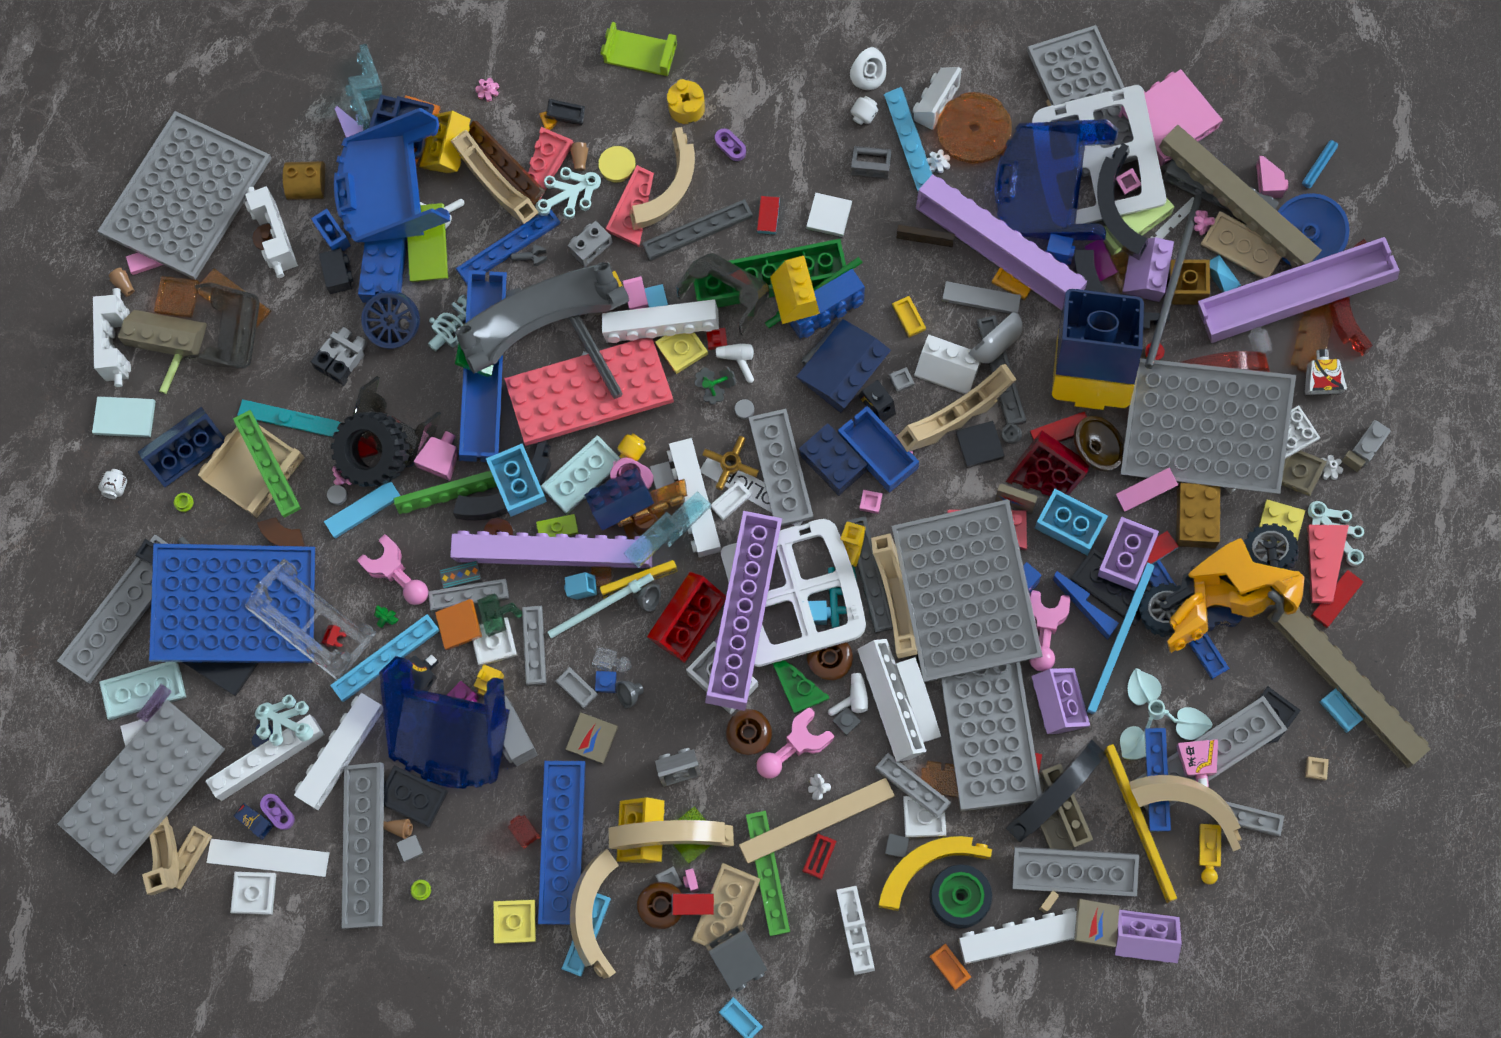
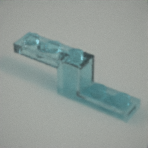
M367 44L359 45V53H357L358 63L363 66V75L348 77V85L345 86L347 96H351L352 99L350 100L351 108L357 113L355 115L357 125H361L363 131L369 129L371 123L364 101L379 99L380 94L382 95V85Z
M697 491L672 516L666 512L624 552V555L639 568L664 543L670 547L712 507L711 504Z

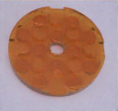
M979 92L961 94L960 97L947 102L938 117L937 135L941 146L949 155L962 162L983 163L990 161L1005 150L1011 138L1012 121L1010 114L1007 113L999 100L988 94ZM976 124L979 126V130L972 132L969 126Z

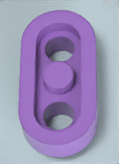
M720 129L716 132V145L731 160L740 161L744 159L746 147L730 130Z
M267 794L261 799L260 807L277 828L287 830L293 826L295 821L294 815L278 796ZM271 802H275L274 808H269ZM283 817L288 818L286 823H282Z

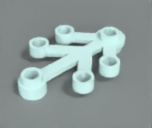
M568 167L561 169L560 177L563 180L571 179L580 182L577 185L556 181L553 176L545 177L544 185L546 188L563 190V192L548 200L540 199L536 203V209L541 216L548 215L552 206L569 198L568 205L564 209L563 214L566 219H572L575 216L574 208L578 193L584 189V198L580 200L579 206L584 211L589 210L592 192L598 189L601 184L598 174L588 172L585 175L572 172ZM563 172H568L569 175L565 176ZM588 179H594L595 182L591 183ZM551 180L553 183L548 184L546 181ZM587 202L589 205L583 206L582 203ZM541 204H546L547 207H546V208H542L540 205H541ZM570 210L573 214L568 215L566 211Z
M1320 501L1312 502L1308 507V515L1312 518V525H1320V522L1323 525H1341L1332 523L1328 517L1339 518L1342 523H1348L1352 518L1350 511L1328 509ZM1314 509H1319L1321 514H1316ZM1342 514H1347L1348 519H1344ZM1349 526L1347 534L1355 539H1359L1363 536L1364 529L1361 526ZM1354 530H1359L1361 535H1356ZM1345 541L1344 553L1347 555V563L1351 566L1360 565L1364 559L1363 553L1358 549H1352L1348 542ZM1351 556H1355L1357 561L1353 562Z
M286 695L282 702L274 705L270 703L261 704L255 711V717L260 720V727L257 729L256 734L262 740L269 737V741L274 746H279L283 742L282 726L294 731L300 741L309 740L313 736V729L306 723L298 724L288 719L299 714H306L309 706L304 701L296 704V700L292 695ZM295 706V708L281 712L279 714L276 713L277 711L282 710L284 708L289 709ZM270 720L273 721V734L268 729Z

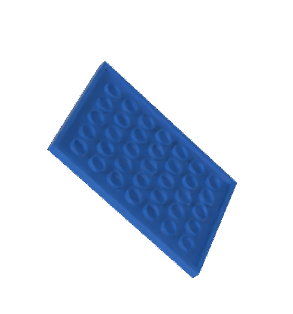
M154 544L149 661L313 663L315 547Z

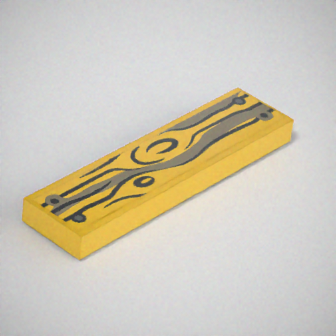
M672 560L601 586L600 590L605 599L629 585V582L635 579L639 580L651 573L654 580L678 572L677 567Z

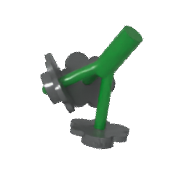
M727 366L719 371L721 377L716 380L713 378L715 373L709 371L707 367H703L700 372L695 373V385L706 389L703 396L705 402H710V404L714 405L716 402L724 400V389H720L715 384L721 383L727 388H731V386L736 384L735 374Z

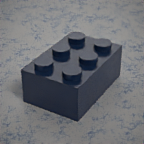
M828 423L799 448L801 458L838 496L867 472L868 464Z
M637 467L625 471L621 476L610 479L602 486L593 488L584 494L592 514L602 531L654 504L652 496Z

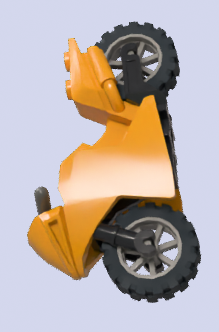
M1268 523L1262 524V527L1257 526L1253 532H1249L1244 542L1241 538L1230 542L1204 559L1196 568L1195 566L1190 567L1191 572L1183 575L1181 586H1175L1174 583H1169V585L1161 583L1157 587H1151L1149 592H1145L1144 598L1140 601L1141 607H1139L1141 619L1146 629H1150L1154 635L1159 634L1160 637L1170 635L1167 644L1169 651L1172 653L1175 650L1183 649L1189 642L1200 639L1208 631L1207 607L1213 605L1229 607L1232 613L1245 617H1253L1264 612L1269 605H1276V610L1271 617V620L1275 623L1279 621L1283 613L1287 615L1296 613L1303 597L1305 578L1299 571L1288 570L1292 569L1295 566V561L1298 560V543L1294 533L1291 530L1288 531L1287 527L1283 525L1278 526L1276 523H1272V525H1268ZM1261 544L1264 549H1257V547ZM1285 545L1286 551L1278 550ZM1266 553L1262 559L1257 555ZM1156 604H1158V605L1160 606L1159 609H1153V608H1154V606H1155ZM1162 613L1158 619L1153 616V614Z

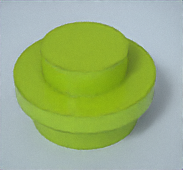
M180 493L174 499V506L180 512H187L193 507L194 500L188 493Z
M417 880L411 886V895L416 900H425L431 894V886L425 880Z

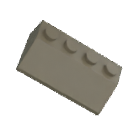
M133 310L123 320L118 338L125 346L172 355L179 354L182 357L197 359L207 323Z

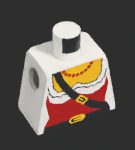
M1328 349L1317 350V360H1312L1307 364L1305 395L1343 393L1347 390L1339 359H1329Z

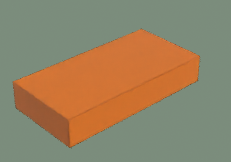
M946 944L929 956L954 990L971 978Z

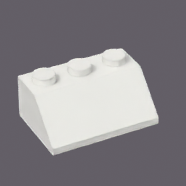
M940 68L938 73L933 74L930 87L924 89L921 96L922 100L920 103L917 102L913 108V120L931 130L935 128L960 86L961 68Z
M928 334L914 376L959 393L967 394L972 388L981 362L976 361L968 354L971 349Z

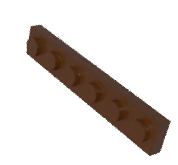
M473 120L469 129L471 137L499 173L517 191L528 197L535 206L545 190L478 121Z

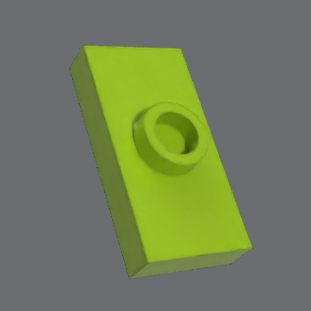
M575 514L536 522L538 533L548 534L549 537H556V534H567L568 536L579 534Z

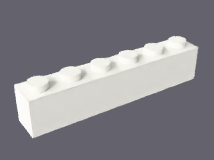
M715 299L602 313V333L606 343H617L625 340L634 341L666 335L673 336L683 333L691 334L699 331L708 332L719 329L718 308Z
M692 438L670 443V450L667 451L669 462H674L675 468L672 469L674 480L678 479L680 486L676 487L679 498L683 497L684 504L681 505L683 515H688L689 522L686 523L688 534H693L694 540L691 541L693 553L697 552L698 557L721 552V546Z
M887 639L873 640L858 648L860 660L896 762L910 760L925 753L926 749Z
M363 693L353 699L351 709L340 720V726L330 734V741L326 747L321 748L317 755V761L309 766L306 771L307 776L295 788L296 793L294 796L316 810L320 809L344 772V766H348L385 709L381 704Z
M309 714L297 722L298 724L306 723L313 729V736L309 740L300 741L295 732L287 728L282 731L283 742L279 746H274L268 740L207 779L206 782L214 796L223 801L323 737L325 734L315 718Z
M1075 908L1063 910L1062 915L1055 916V913L1042 915L1043 919L1036 921L1032 917L1022 920L1023 924L1015 925L1014 922L1003 924V928L997 930L994 927L982 929L983 933L974 934V931L963 933L962 938H959L958 941L964 965L1073 940L1077 911H1075Z

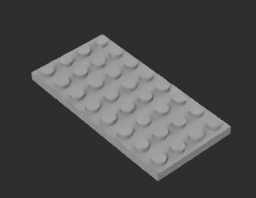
M1096 25L1037 43L1027 48V52L1051 106L1125 88ZM1124 94L1112 96L1113 101L1125 99ZM1121 105L1094 111L1093 113L1099 145L1102 148L1132 142L1134 139L1129 120L1125 115L1121 118L1119 117ZM1066 108L1055 110V113L1060 115L1067 113ZM1074 116L1058 120L1073 155L1082 154L1085 151V144L1079 117ZM1128 157L1126 158L1124 164L1137 160L1138 157ZM1080 169L1083 177L1091 175L1089 169Z
M1020 662L942 678L941 684L960 810L968 811L1032 803L1041 794V787Z
M167 700L57 824L111 873L116 875L222 754L225 748Z

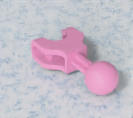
M384 534L379 539V542L384 547L382 557L377 560H371L366 555H361L357 561L373 578H387L390 582L395 580L403 588V596L408 603L412 605L422 604L428 597L426 584L420 580H411L403 572L405 568L401 564V550Z
M1032 590L1030 599L1037 631L1039 632L1043 657L1029 661L1035 670L1043 672L1051 669L1055 663V655L1050 649L1051 634H1055L1057 626L1064 623L1067 619L1070 596L1062 595L1059 605L1049 609L1041 603V593Z
M807 708L794 718L792 732L786 737L787 744L775 754L765 753L758 758L756 768L762 777L771 779L778 776L782 770V763L794 753L798 756L806 752L811 754L819 753L833 741L835 736L830 731H826L819 736L808 732L806 726L813 720L815 714L811 708Z

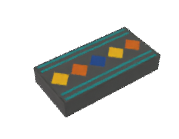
M478 561L439 570L443 589L482 581Z

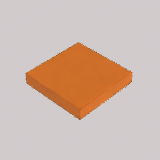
M468 599L435 612L446 650L482 637L473 600Z

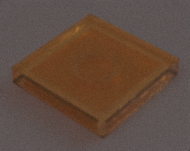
M161 276L154 312L192 318L200 282L198 280Z

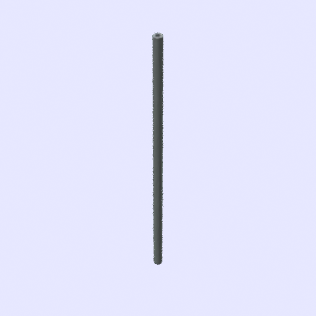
M1195 195L1149 349L1145 363L1147 369L1153 368L1195 224L1194 217L1196 216V211L1199 210L1202 200L1198 195Z

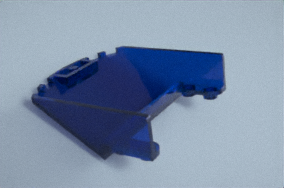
M1107 119L1019 123L1011 140L1008 139L1006 143L1007 148L1004 155H1001L997 167L995 202L998 207V218L1004 221L1012 230L1020 232L1023 237L1049 240L1052 233L1073 238V241L1105 240L1106 229L1101 224H1076L1085 146L1112 145L1118 137L1119 129Z
M395 656L379 672L389 758L394 762L396 760L406 766L405 770L408 772L413 770L421 774L422 779L445 787L466 789L468 786H475V788H479L484 784L496 782L510 709H506L503 679L491 678L487 682L484 704L414 689L415 683L412 677L413 665L411 661Z

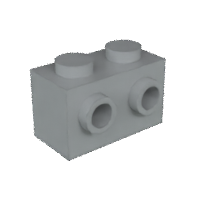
M595 221L592 224H588L579 236L573 237L568 244L570 253L586 267L613 242L611 235Z

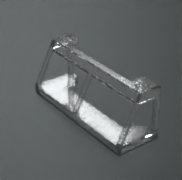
M283 559L255 586L245 607L333 678L338 680L369 646L377 632L368 624L361 623L356 626L297 579L296 567ZM275 579L281 581L317 610L302 629L270 605L273 599L269 596L267 589ZM322 614L360 645L352 654L347 651L339 652L336 649L331 653L305 633V631Z

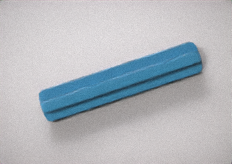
M1333 140L1328 142L1304 178L1303 186L1307 188L1312 187L1337 149V142Z

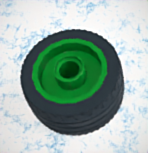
M952 865L942 870L934 879L930 889V905L936 917L944 924L953 928L972 927L987 915L992 904V889L987 878L978 869L969 865ZM957 894H963L964 900L959 901L956 897Z

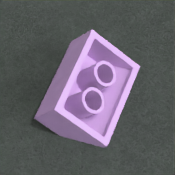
M1156 237L1147 238L1148 245L1140 260L1129 255L1122 293L1160 302L1166 290L1174 241Z
M1075 668L1048 669L1032 676L1033 686L1037 694L1047 734H1060L1090 726Z
M1119 910L1117 945L1115 947L1116 956L1178 963L1182 945L1179 917Z

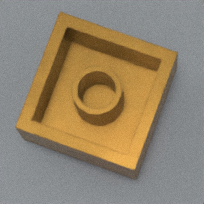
M1176 260L1170 261V278ZM1184 260L1171 304L1198 305V301L1210 297V260Z

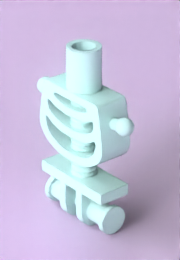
M461 295L457 300L459 304L463 305L462 307L455 302L452 303L453 309L459 313V316L456 317L450 313H442L436 320L434 318L429 319V322L433 323L432 329L437 335L428 345L435 352L445 342L452 348L458 345L457 336L453 338L451 333H455L458 326H463L462 322L466 319L467 298L465 295Z

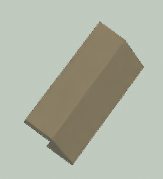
M1061 764L1045 769L1038 774L1041 793L1063 771ZM1074 793L1040 826L1049 849L1074 850L1093 840Z

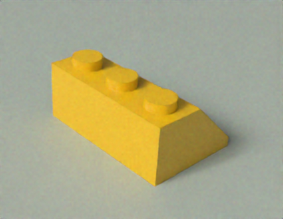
M454 111L434 114V116L438 117L439 121L438 133L435 136L426 138L419 167L444 173L458 172L461 165V157L451 143V140L464 130L469 132L471 119Z
M800 256L786 260L770 277L782 324L820 314L805 257Z
M645 797L620 801L618 826L664 821V800ZM662 845L644 846L627 850L617 849L616 862H662Z

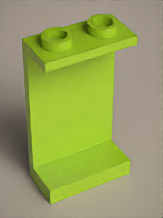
M612 22L611 27L607 28L606 44H603L601 48L604 63L668 76L677 46L676 35L669 34L667 40L617 30L616 23Z

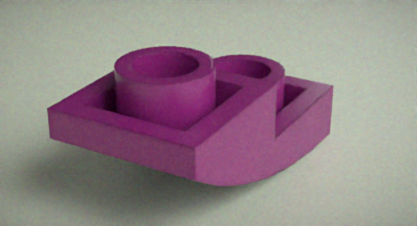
M1103 238L1085 246L1086 250H1094V264L1100 281L1118 272Z

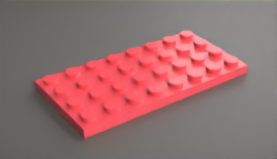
M642 338L600 350L603 359L623 393L617 399L612 397L589 354L504 378L525 446L673 403V396L653 339Z

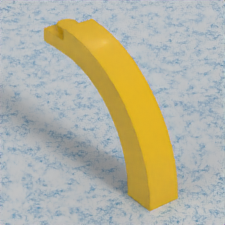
M963 836L940 838L921 845L904 857L894 868L884 885L878 907L899 911L901 897L907 884L927 864L949 856H970L990 860L992 849H989L988 845L980 843L972 846L973 837Z

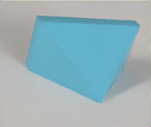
M1220 255L1210 260V276L1222 293L1241 286Z

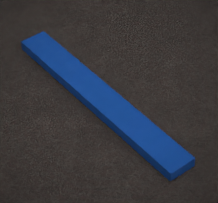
M1160 560L1153 564L1154 569L1149 579L1152 587H1157L1161 583L1165 585L1174 583ZM1207 633L1200 639L1188 643L1211 680L1230 669Z

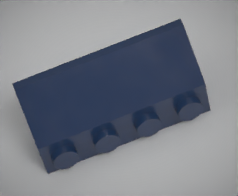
M200 407L139 450L138 453L161 484L166 487L210 456L217 448H220L224 443L225 437L204 409Z

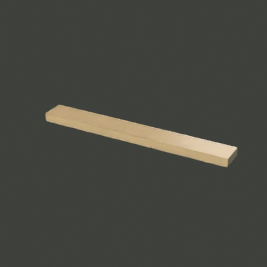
M884 778L741 843L739 847L747 864L889 800L895 795L887 779Z

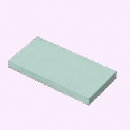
M597 435L541 485V489L567 515L586 498L584 494L593 488H597L610 477L613 462L621 458Z
M178 662L161 663L99 682L108 720L163 705L167 700L173 702L186 698Z

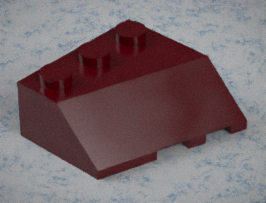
M1041 431L1019 458L1005 482L1011 484L1014 482L1023 485L1022 487L1026 489L1039 490L1042 494L1048 496L1052 495L1054 489L1069 496L1087 474L1089 465L1078 454L1044 431Z

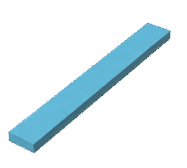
M1147 562L1086 711L1090 714H1095L1153 572V564Z

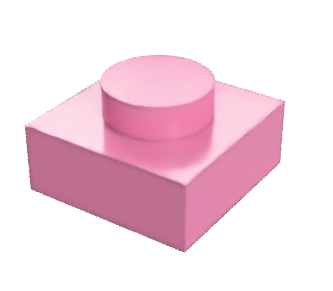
M863 490L859 510L879 514L883 493Z
M694 869L685 870L686 876L683 877L685 888H690L691 893L699 891Z

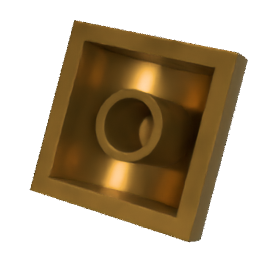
M324 161L285 162L283 167V188L287 200L324 199Z

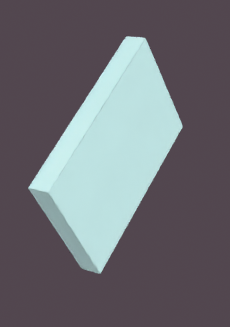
M97 397L92 433L94 435L151 438L156 401L154 399Z

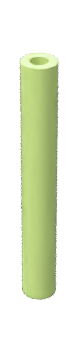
M174 355L159 392L167 394L182 359L181 355Z

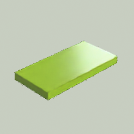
M444 204L420 205L421 212L429 209L444 208ZM445 223L423 231L424 235L407 237L410 281L448 279Z

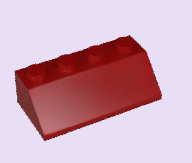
M689 572L647 638L677 659L686 662L725 603L726 595L704 576Z

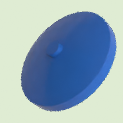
M1302 194L1288 200L1278 210L1284 218L1322 250L1314 261L1345 250L1349 240V222L1342 207L1333 199L1321 194ZM1285 257L1281 258L1286 264L1291 266Z

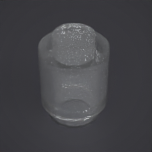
M1261 327L1252 329L1248 338L1254 353L1258 357L1272 353L1273 345L1267 329H1262Z

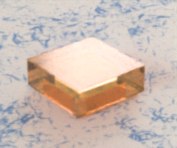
M591 567V574L595 575L596 588L611 583V567Z

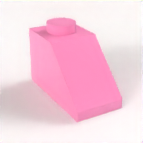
M1259 156L1256 163L1259 193L1273 198H1282L1285 191L1288 190V180L1285 179L1284 172L1264 156Z
M642 277L624 280V288L629 296V310L649 308Z

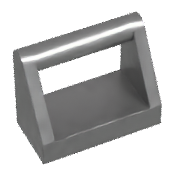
M854 146L851 175L888 179L891 150ZM857 154L887 157L886 164L857 161Z

